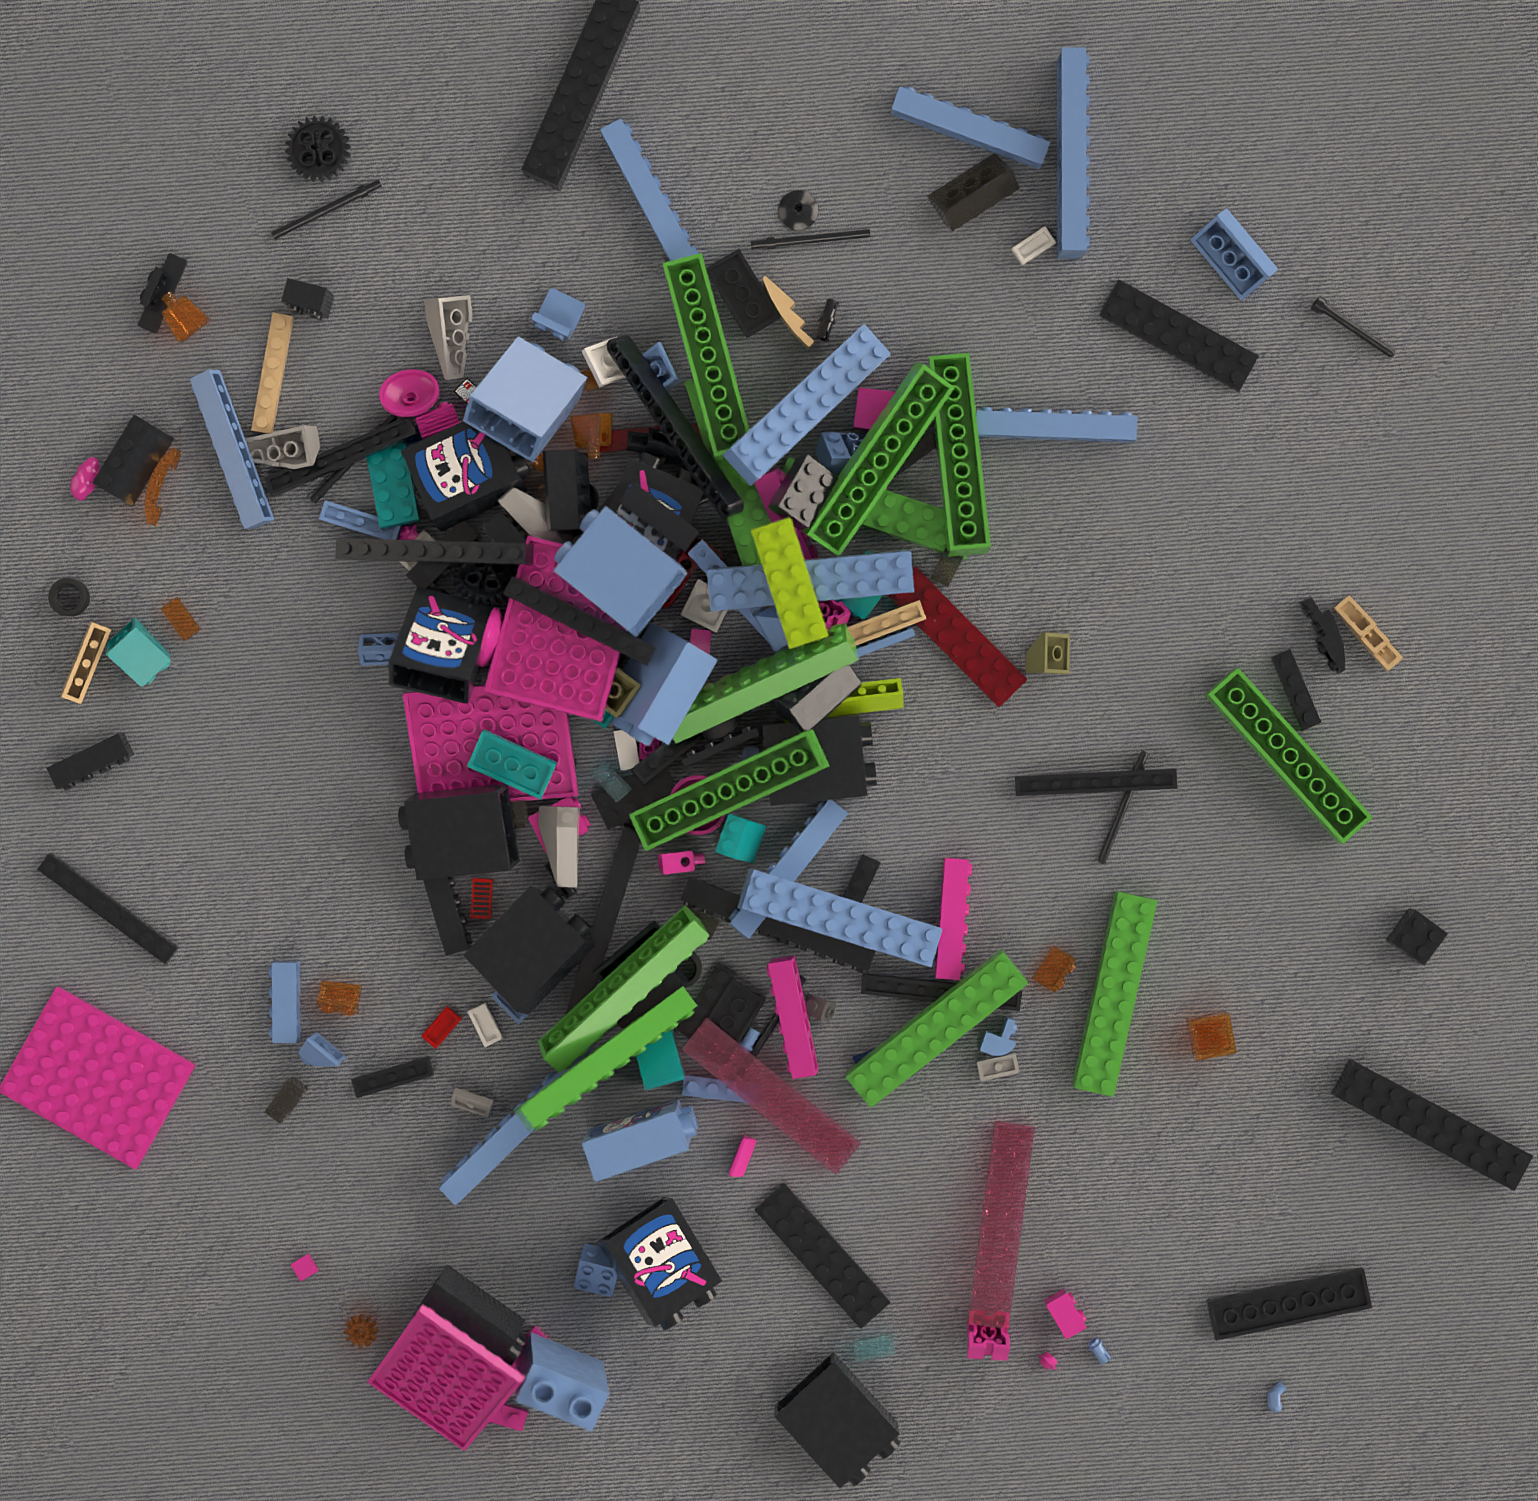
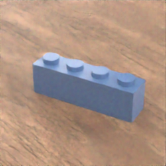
M275 961L269 967V978H272V986L269 987V997L272 998V1006L269 1008V1017L272 1018L269 1036L272 1038V1043H297L301 1041L300 961Z

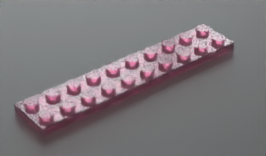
M707 1017L681 1048L834 1174L839 1172L861 1144Z
M1001 1121L994 1122L968 1315L969 1324L1003 1329L1009 1328L1035 1133L1034 1126Z

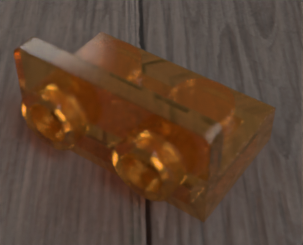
M1053 945L1032 979L1053 993L1056 990L1060 991L1065 984L1063 979L1067 973L1071 974L1074 970L1076 959Z
M321 981L317 1005L324 1013L341 1012L347 1016L359 1014L358 1006L362 986Z

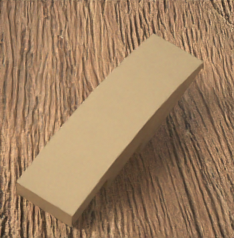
M764 276L763 285L781 320L809 351L814 345V341L801 330L805 322L792 311L795 307V302L769 278Z
M1350 595L1334 607L1336 613L1351 632L1387 672L1403 660L1400 653L1390 644V640L1377 628V624Z

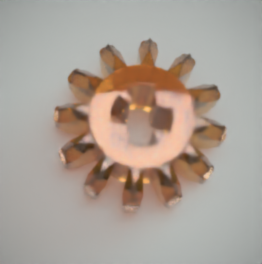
M361 1313L358 1318L354 1315L351 1317V1321L346 1322L347 1328L344 1330V1334L348 1336L345 1340L353 1341L351 1347H354L356 1343L359 1349H362L364 1345L369 1347L371 1341L377 1339L374 1334H377L379 1329L374 1328L377 1324L376 1321H369L371 1315L364 1319V1315ZM360 1328L364 1330L362 1334L358 1333Z

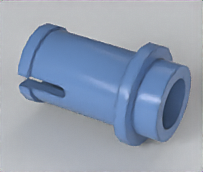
M749 1027L742 1042H739L738 1048L749 1054L753 1050L752 1046L760 1032Z
M1095 1337L1087 1343L1089 1351L1094 1353L1101 1365L1111 1359V1356L1103 1347L1101 1339Z

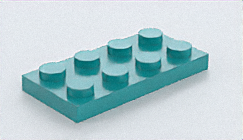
M405 444L392 446L367 457L380 529L420 521L412 475L401 453V450L406 448Z
M483 729L467 767L541 800L558 762Z

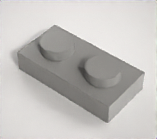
M1015 1052L976 1061L980 1081L1020 1073Z
M455 1088L450 1105L488 1118L493 1100L470 1093L464 1089Z

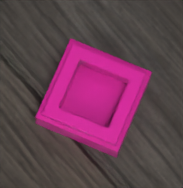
M309 1253L290 1264L300 1282L319 1270Z

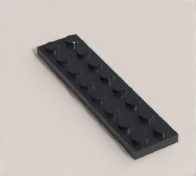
M1121 280L1117 281L1099 314L1101 318L1237 392L1241 390L1259 355Z
M785 1183L781 1184L754 1209L860 1329L891 1303L886 1295Z
M1363 1267L1206 1300L1215 1341L1372 1308Z

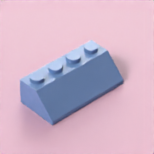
M1227 208L1213 218L1190 240L1241 301L1278 270Z

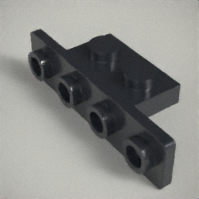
M169 253L162 269L155 267L154 271L150 272L148 276L149 283L140 294V304L145 309L138 322L139 327L155 334L158 332L186 268L187 260Z

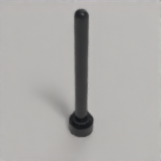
M1319 296L1310 309L1315 313L1326 314L1388 357L1395 355V351L1330 308L1326 302L1327 300L1322 296Z

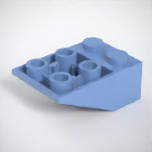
M821 432L815 450L820 464L838 477L866 434Z

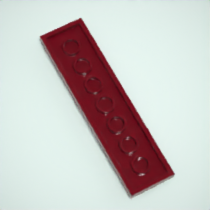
M915 566L912 569L914 592L887 594V596L899 608L920 600L926 619L915 624L1000 708L1028 679Z

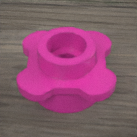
M404 526L399 532L398 540H415L418 535L416 531L417 526Z
M1045 1351L1043 1355H1038L1039 1363L1046 1370H1056L1055 1365L1058 1362L1051 1354Z

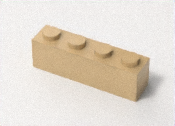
M90 621L60 694L61 697L79 704L82 703L111 632L110 628Z

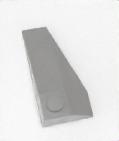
M470 295L424 299L426 321L445 380L463 378L467 356L465 346L466 341H469L470 335L467 333L469 322H472Z
M303 425L245 439L254 463L291 469L313 466L320 448L317 426Z
M511 487L497 500L532 537L565 544L568 541L572 543L574 536L547 531L546 503L514 487Z
M539 806V829L557 887L578 886L580 807Z

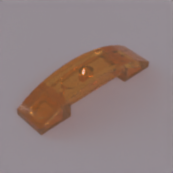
M172 448L163 456L155 467L148 483L145 496V515L147 524L156 527L163 509L157 506L156 502L168 468L176 470L182 451L176 448Z

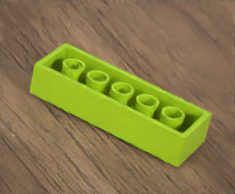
M788 517L751 529L789 649L828 637L791 518Z

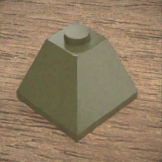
M1042 632L1026 652V673L1069 674L1070 634Z
M616 668L605 710L619 719L642 685Z

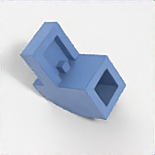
M1006 1016L1000 1035L984 1029L978 1046L979 1051L993 1056H1002L1009 1053L1017 1043L1015 1040L1010 1039V1036H1014L1017 1029L1015 1020Z

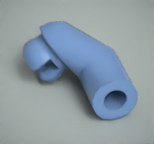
M1280 1381L1267 1394L1268 1407L1276 1413L1282 1410L1280 1395L1287 1389Z

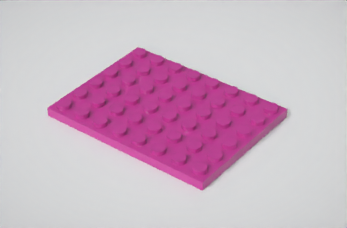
M527 536L525 543L534 545L533 566L519 565L516 575L517 579L627 632V629L554 571L559 565L554 561V557L564 544ZM510 598L484 692L602 722L621 653Z
M486 684L474 686L468 704L415 691L403 693L418 793L505 784L467 767L483 729L558 762L542 799L578 796L568 713L484 692ZM508 785L511 802L539 800Z
M58 986L52 993L2 1081L0 1093L136 1170L194 1071L196 1064Z
M422 1305L367 1383L465 1451L525 1377L517 1369L511 1368L504 1363L500 1357L487 1351L483 1345L473 1341L466 1333L456 1329L449 1321L435 1314L432 1309Z

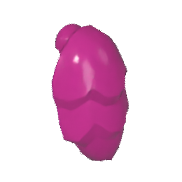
M90 457L80 464L75 475L71 478L70 492L79 501L84 500L95 488V484L92 482L99 472V460L97 458Z

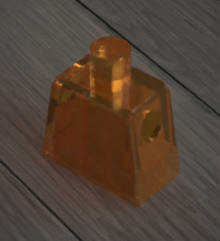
M168 292L162 297V300L168 306L162 312V315L176 340L180 343H183L211 321L210 317L184 295L178 300L172 292Z
M612 413L570 416L576 447L587 448L588 459H600L599 447L610 446Z

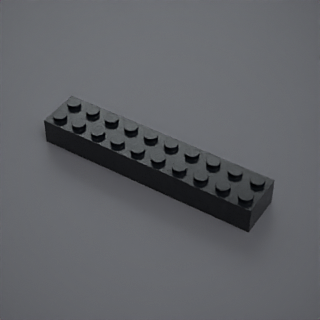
M595 1L521 170L524 176L561 191L640 12L639 1Z
M1350 1058L1331 1092L1335 1097L1513 1191L1516 1190L1533 1158V1155Z

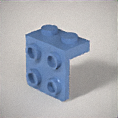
M551 288L539 312H534L531 320L535 324V328L543 332L548 330L553 333L552 336L562 341L563 339L570 341L586 306L583 302Z
M584 1243L574 1287L608 1297L613 1296L617 1280L616 1272L601 1247Z

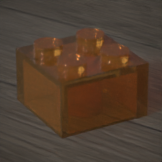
M1221 1011L1186 1018L1193 1058L1197 1061L1237 1053L1231 1018L1228 1012Z

